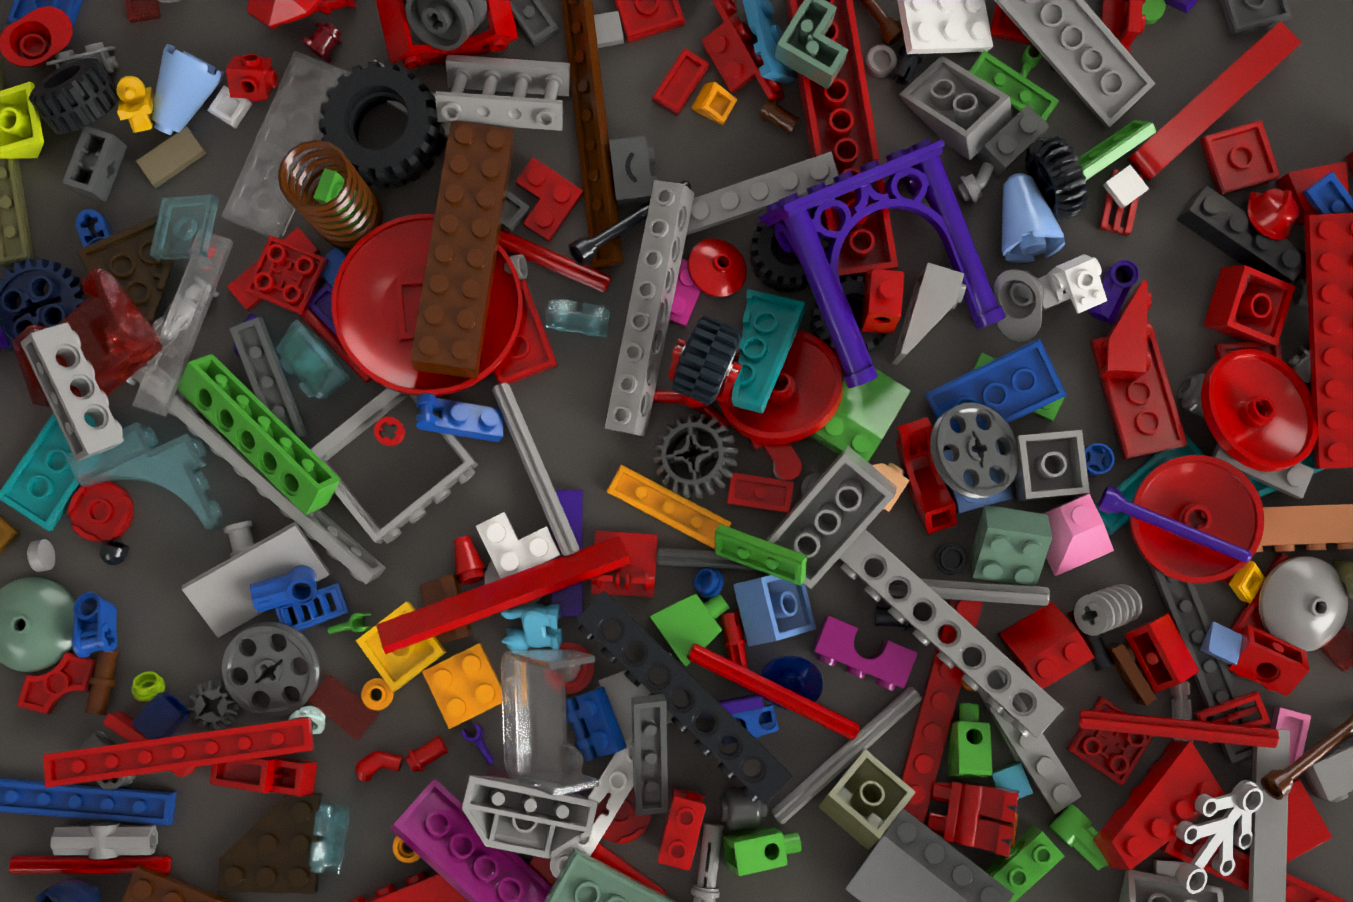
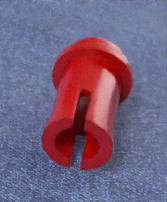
M437 735L416 750L410 749V754L405 756V759L414 773L419 770L424 772L425 766L449 752L441 737Z

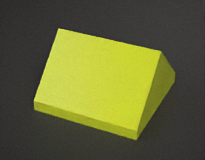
M32 82L0 91V159L38 158L43 147L44 139L40 116L29 100L30 93L35 88Z

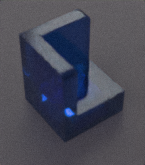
M169 691L156 694L132 723L149 740L170 737L190 713L187 711L188 708Z

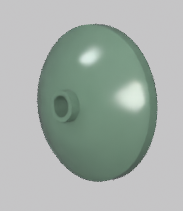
M25 577L14 580L0 589V663L16 671L37 672L60 663L65 652H71L73 649V608L75 600L66 588L47 578ZM21 619L26 623L23 630L19 628V621Z

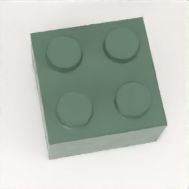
M984 505L970 552L972 578L1014 585L1037 586L1053 538L1048 514Z

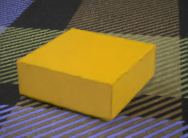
M1250 560L1241 570L1234 574L1229 585L1241 601L1251 603L1263 584L1265 577L1256 563Z

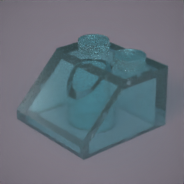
M295 320L290 325L276 348V351L282 357L279 363L290 375L294 372L302 380L298 385L309 398L315 396L324 401L352 378L316 334L299 320Z

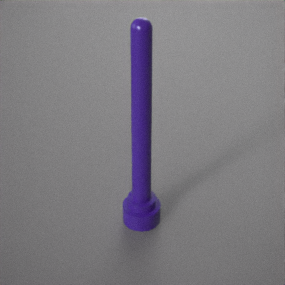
M1110 486L1105 488L1099 500L1097 509L1108 514L1112 512L1118 514L1119 511L1242 562H1248L1252 558L1249 550L1127 501L1125 496L1120 494V490Z

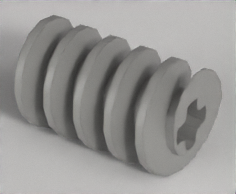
M1116 584L1081 597L1074 609L1075 622L1085 634L1096 636L1138 619L1142 613V600L1138 592L1131 586Z

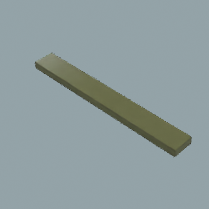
M0 50V91L8 88L3 56ZM0 159V265L8 267L13 266L15 262L23 264L28 258L35 260L19 159Z

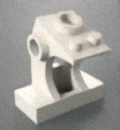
M1083 254L1056 266L1047 275L1038 278L1044 288L1042 311L1071 299L1077 314L1106 302L1107 298L1099 276L1102 270L1098 260L1095 257Z

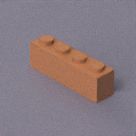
M1353 504L1263 507L1264 531L1256 553L1263 552V546H1274V552L1295 551L1294 545H1305L1306 551L1326 550V544H1337V550L1353 549Z

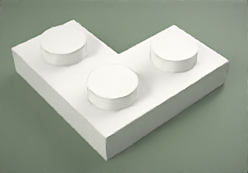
M505 512L476 526L501 579L561 556L547 526L518 540Z

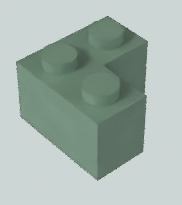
M804 0L777 43L774 59L824 88L829 89L842 68L848 52L847 48L825 36L833 23L837 7L825 0Z

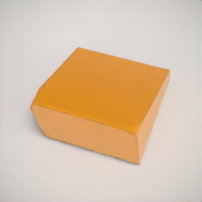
M710 82L704 84L691 108L719 125H724L738 99L718 83Z

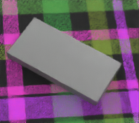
M295 521L183 584L182 591L217 638L263 613H258L253 605L250 584L289 574L293 568L303 565L315 571L318 582L329 575V569ZM306 583L295 584V586L299 588H306L309 586Z

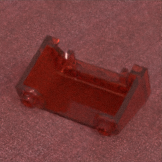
M95 268L81 281L84 293L90 297L59 324L68 322L71 329L78 334L82 353L94 368V378L100 390H103L108 396L162 350L163 345L158 333L113 274ZM32 325L19 334L12 341L33 404L51 407L20 343L30 333L48 328ZM56 355L57 362L61 366L67 367L64 358ZM70 385L71 392L75 396L81 397L80 390Z

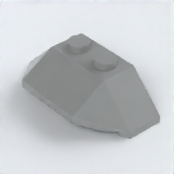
M469 775L462 810L486 847L550 859L579 840H583L591 835L598 801L564 790L517 780Z

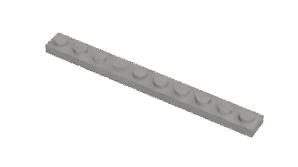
M157 364L138 368L133 378L141 384L143 391L157 398L164 405L168 413L187 425V429L193 435L202 438L210 446L214 454L223 457L233 466V470L239 476L247 478L256 486V490L260 495L274 502L285 517L296 521L303 528L306 536L318 541L331 558L340 561L349 569L350 574L355 579L368 584L380 577L386 569L384 565L322 510L318 509L305 516L177 389L179 384Z

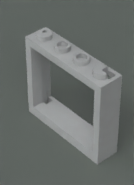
M386 388L310 450L338 476L327 461L406 397L410 396L417 404V396ZM433 412V415H435L436 418H439V415ZM440 433L463 463L383 528L379 527L342 479L340 480L334 491L335 494L375 543L382 544L385 541L386 544H389L402 533L400 531L401 527L408 522L413 524L420 520L427 513L424 510L432 502L436 504L442 502L451 494L449 489L458 481L460 484H463L474 476L476 472L473 469L478 466V463L455 435Z

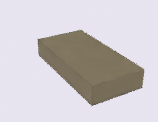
M186 126L180 133H175L136 160L151 184L158 188L207 153Z

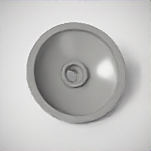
M1307 556L1287 559L1278 564L1268 574L1261 587L1258 605L1260 619L1268 634L1305 651L1319 649L1331 642L1344 625L1348 612L1346 586L1341 581L1336 569L1321 559ZM1318 602V608L1315 610V605Z

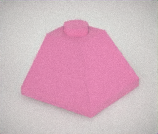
M1090 494L1078 496L1041 513L1048 514L1053 538L1046 559L1054 576H1058L1114 551L1105 525Z

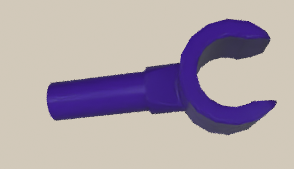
M473 722V725L477 728V735L471 738L467 730L463 728L462 736L465 740L474 742L487 764L491 765L495 760L483 740L484 729L480 724Z

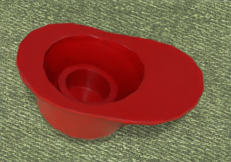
M53 6L40 7L33 10L3 30L0 36L2 55L10 63L19 67H41L47 65L46 62L52 61L54 55L62 51L71 40L73 26L70 18L62 10Z
M1274 188L1264 193L1253 191L1249 195L1247 215L1252 225L1261 234L1273 240H1283L1288 237L1292 225L1299 216V206L1292 197L1290 190L1283 191Z

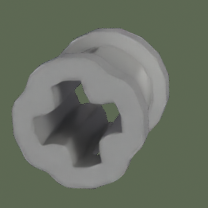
M252 521L239 522L223 528L224 533H227L232 548L230 557L254 545L250 529L253 526Z

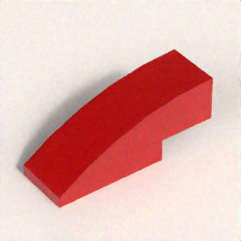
M270 756L213 764L209 784L260 793L275 792L293 796L314 794L317 762Z

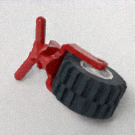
M706 315L699 319L688 342L679 338L671 356L673 359L668 377L672 381L673 391L655 390L653 402L682 404L705 414L709 421L716 418L719 421L718 427L725 425L729 429L728 421L711 404L715 400L720 402L727 400L741 370V364L736 362L732 364L741 341V330ZM726 376H727L728 378H727L726 384L724 385L723 383H724V380H725V378H726Z

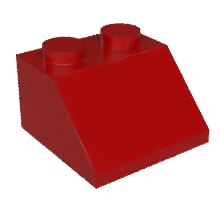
M1246 265L1221 267L1203 326L1226 336L1277 346L1296 286Z
M1049 602L1048 605L1039 608L998 633L1015 664L1042 689L1095 658L1078 629L1053 602Z

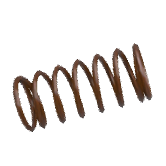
M312 140L301 142L288 151L281 161L278 180L280 190L287 201L302 214L304 219L327 242L337 248L351 250L359 241L355 239L367 233L373 224L374 226L370 231L382 225L383 213L380 202L341 149L330 142ZM315 147L325 148L308 152L306 155L297 160L294 167L290 171L289 179L287 181L289 167L296 156H298L300 153L307 149ZM321 155L328 156V157L316 159V160H314L313 162H311L310 164H308L306 167H304L303 170H302V172L300 173V175H299L298 178L296 179V184H295V189H294L295 177H296V174H297V172L299 171L300 167L302 166V164H304L305 162H307L309 159H311V158H313V157H317V156H321ZM334 163L332 165L321 167L314 173H312L303 185L302 193L300 194L302 182L309 171H311L318 165ZM324 168L337 170V173L345 179L339 194L325 204H320L317 200L314 201L313 197L320 180L315 183L308 195V189L313 181L323 173ZM354 196L353 201L351 202V204L348 206V208H347L346 210L340 212V213L337 214V215L323 217V216H325V215L334 214V213H336L337 211L341 210L342 208L346 207V205L349 203V201H350V200L352 199V197ZM359 204V207L357 208V210L354 212V214H353L351 217L345 219V220L342 221V222L329 223V222L339 221V220L343 219L344 217L348 216L349 214H351V213L353 212V210H354V209L356 208V206ZM364 211V214L357 223L353 224L348 228H343L351 224L352 222L356 221L358 217L361 215V213ZM370 216L368 222L365 224V226H364L362 229H360L359 231L355 232L354 234H350V233H352L353 231L357 230L358 228L362 227V225L365 223V221H366V220L368 219V217Z

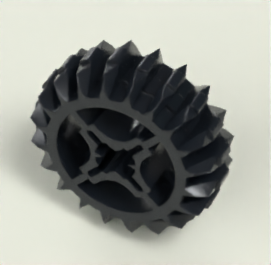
M1058 135L1044 137L1031 144L1026 153V170L1029 176L1034 178L1055 219L1062 220L1076 216L1077 213L1086 208L1088 201L1086 177L1082 171L1083 167L1079 164L1078 156H1075L1073 148L1068 146L1067 141Z

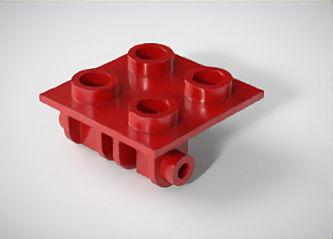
M595 531L594 545L620 536L629 554L631 564L591 578V594H601L603 591H606L609 595L654 598L658 535Z

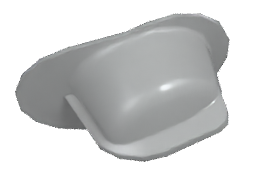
M1006 270L997 277L994 283L996 302L998 306H1002L1006 316L997 322V326L1002 334L1010 340L1017 342L1028 341L1036 336L1041 328L1044 288L1039 279L1030 274V271Z

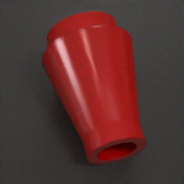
M463 536L453 540L455 577L459 578L460 584L468 585L485 579L484 571H486V567L473 544L472 537Z

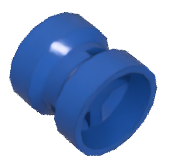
M1095 443L1084 447L1088 477L1104 474L1113 467L1114 454L1107 445Z

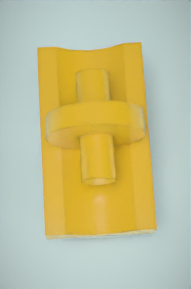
M134 76L121 78L116 88L117 95L120 98L117 109L120 120L128 119L133 133L152 129L153 124L150 117L155 96L152 87L145 88L143 82Z

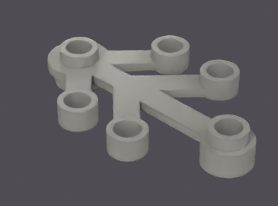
M1243 780L1229 794L1215 798L1207 794L1198 796L1195 801V809L1207 817L1213 816L1218 810L1229 809L1220 818L1195 825L1185 820L1177 826L1176 836L1188 844L1196 842L1199 838L1209 836L1192 862L1181 864L1177 868L1175 877L1180 887L1192 894L1199 893L1204 889L1207 883V873L1203 868L1218 847L1219 853L1212 860V868L1223 876L1230 875L1235 868L1233 844L1241 849H1247L1253 842L1254 837L1251 832L1252 813L1256 812L1263 802V792L1256 783L1250 780ZM1238 819V826L1234 828V824Z

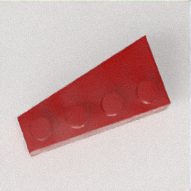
M1171 741L1164 749L1166 752L1160 760L1155 761L1148 769L1149 773L1141 784L1135 786L1129 793L1130 797L1122 808H1118L1093 839L1111 868L1133 869L1175 837L1177 826L1182 821L1187 820L1193 823L1203 814L1196 811L1195 801L1201 794H1207L1213 798L1225 795L1191 741Z

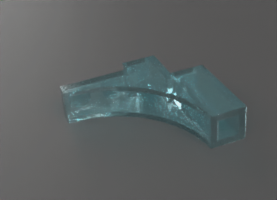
M136 422L122 429L124 442L113 449L78 462L72 452L65 455L78 484L90 487L94 484L114 480H136L156 484L180 497L195 512L206 530L214 531L223 526L219 519L223 517L220 506L215 499L210 501L205 491L210 488L202 472L196 473V470L207 465L203 458L208 455L199 438L194 440L188 433L155 448V445L159 443L153 430L150 427L145 428V426Z

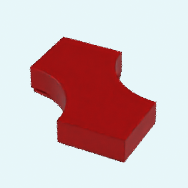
M65 652L60 663L50 672L40 676L26 675L16 707L43 714H52L57 702L66 694L73 691H90L89 677H93L97 659L92 657L80 658L76 653Z

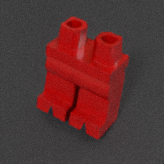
M957 779L952 783L935 782L932 800L949 803L948 813L946 815L931 811L927 827L936 834L944 835L943 839L945 841L976 847L1009 857L1020 791ZM983 816H988V817H992V818L1001 819V821H1000V820L991 819V818H986V817H983Z

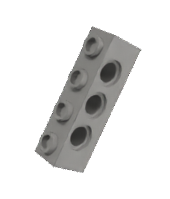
M68 322L30 333L20 342L77 462L113 449L124 442L122 427L113 418L108 408L109 401L107 395L103 390H100L94 378V368L85 359L80 348V338L71 329ZM56 355L64 358L67 367H63L57 362ZM70 385L80 390L81 397H77L71 392ZM84 415L92 417L95 427H91L86 423Z

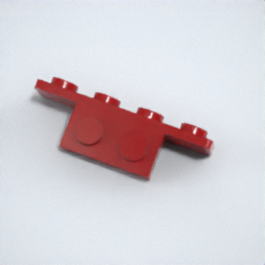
M712 0L724 22L704 37L701 42L730 92H737L756 77L769 100H783L785 96L781 91L783 88L782 83L763 78L760 75L759 67L764 65L763 59L755 54L754 42L751 39L753 33L745 22H741L738 17L736 3L733 0Z
M1102 0L1101 21L1130 53L1131 43L1139 34L1143 33L1145 28L1146 16L1142 14V5L1146 0Z

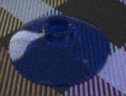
M783 656L770 661L760 674L814 702L818 700L823 690L821 672L812 662L801 657ZM765 698V699H766L767 701H769L771 704H773V705H775V706H777V707H779V708H782V709H787V708H785V707H783V706H781V705H779V704H777V703H775V702H773V701H771V700Z

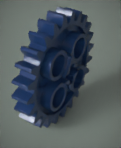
M28 258L25 265L18 262L14 263L15 272L9 269L3 270L6 279H0V326L9 345L5 348L6 350L16 351V356L27 357L20 342L29 335L28 329L31 324H33L34 332L68 322L71 329L78 334L80 340L83 339L77 331L79 328L88 329V326L82 322V318L90 317L91 313L83 311V307L89 305L91 301L81 298L87 292V288L76 287L81 278L70 276L72 272L70 268H61V263L54 261L49 263V260L39 258L38 261ZM48 282L49 292L45 295L43 289ZM18 296H21V305L17 308L16 300ZM63 298L61 302L54 304L55 302ZM58 311H61L62 319L57 324L56 314ZM22 315V317L15 321L16 317Z

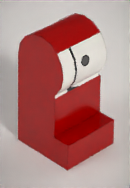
M749 439L748 442L754 452L763 448L773 464V473L777 479L793 481L800 475L802 463L790 443L766 444Z

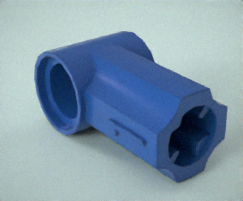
M303 565L293 568L289 574L250 584V592L255 609L259 613L291 603L300 606L311 603L316 596L317 574L312 568ZM306 583L309 586L306 588H299L295 586V584Z

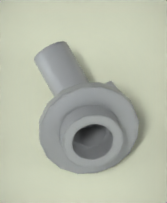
M984 162L976 179L973 174L960 177L962 183L957 185L965 202L971 199L972 203L976 204L978 199L983 196L981 190L986 186L994 169L992 164Z

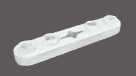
M632 738L625 740L627 748L614 754L588 796L589 799L600 803L606 794L610 793L611 796L606 805V808L610 810L609 813L602 812L593 823L591 835L583 840H579L571 847L551 858L550 870L554 877L557 878L574 848L591 856L634 786Z

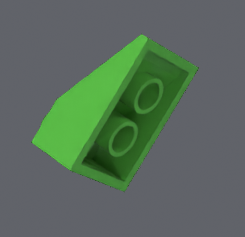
M876 368L878 377L860 386L848 389L844 379L842 400L836 413L822 429L810 437L838 455L849 446L868 462L911 390Z

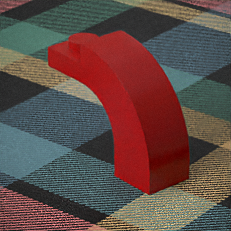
M926 417L897 426L899 440L896 441L901 469L905 471L904 477L910 480L907 488L927 535L956 526L955 502L938 474L931 457L930 437L932 425L929 419Z

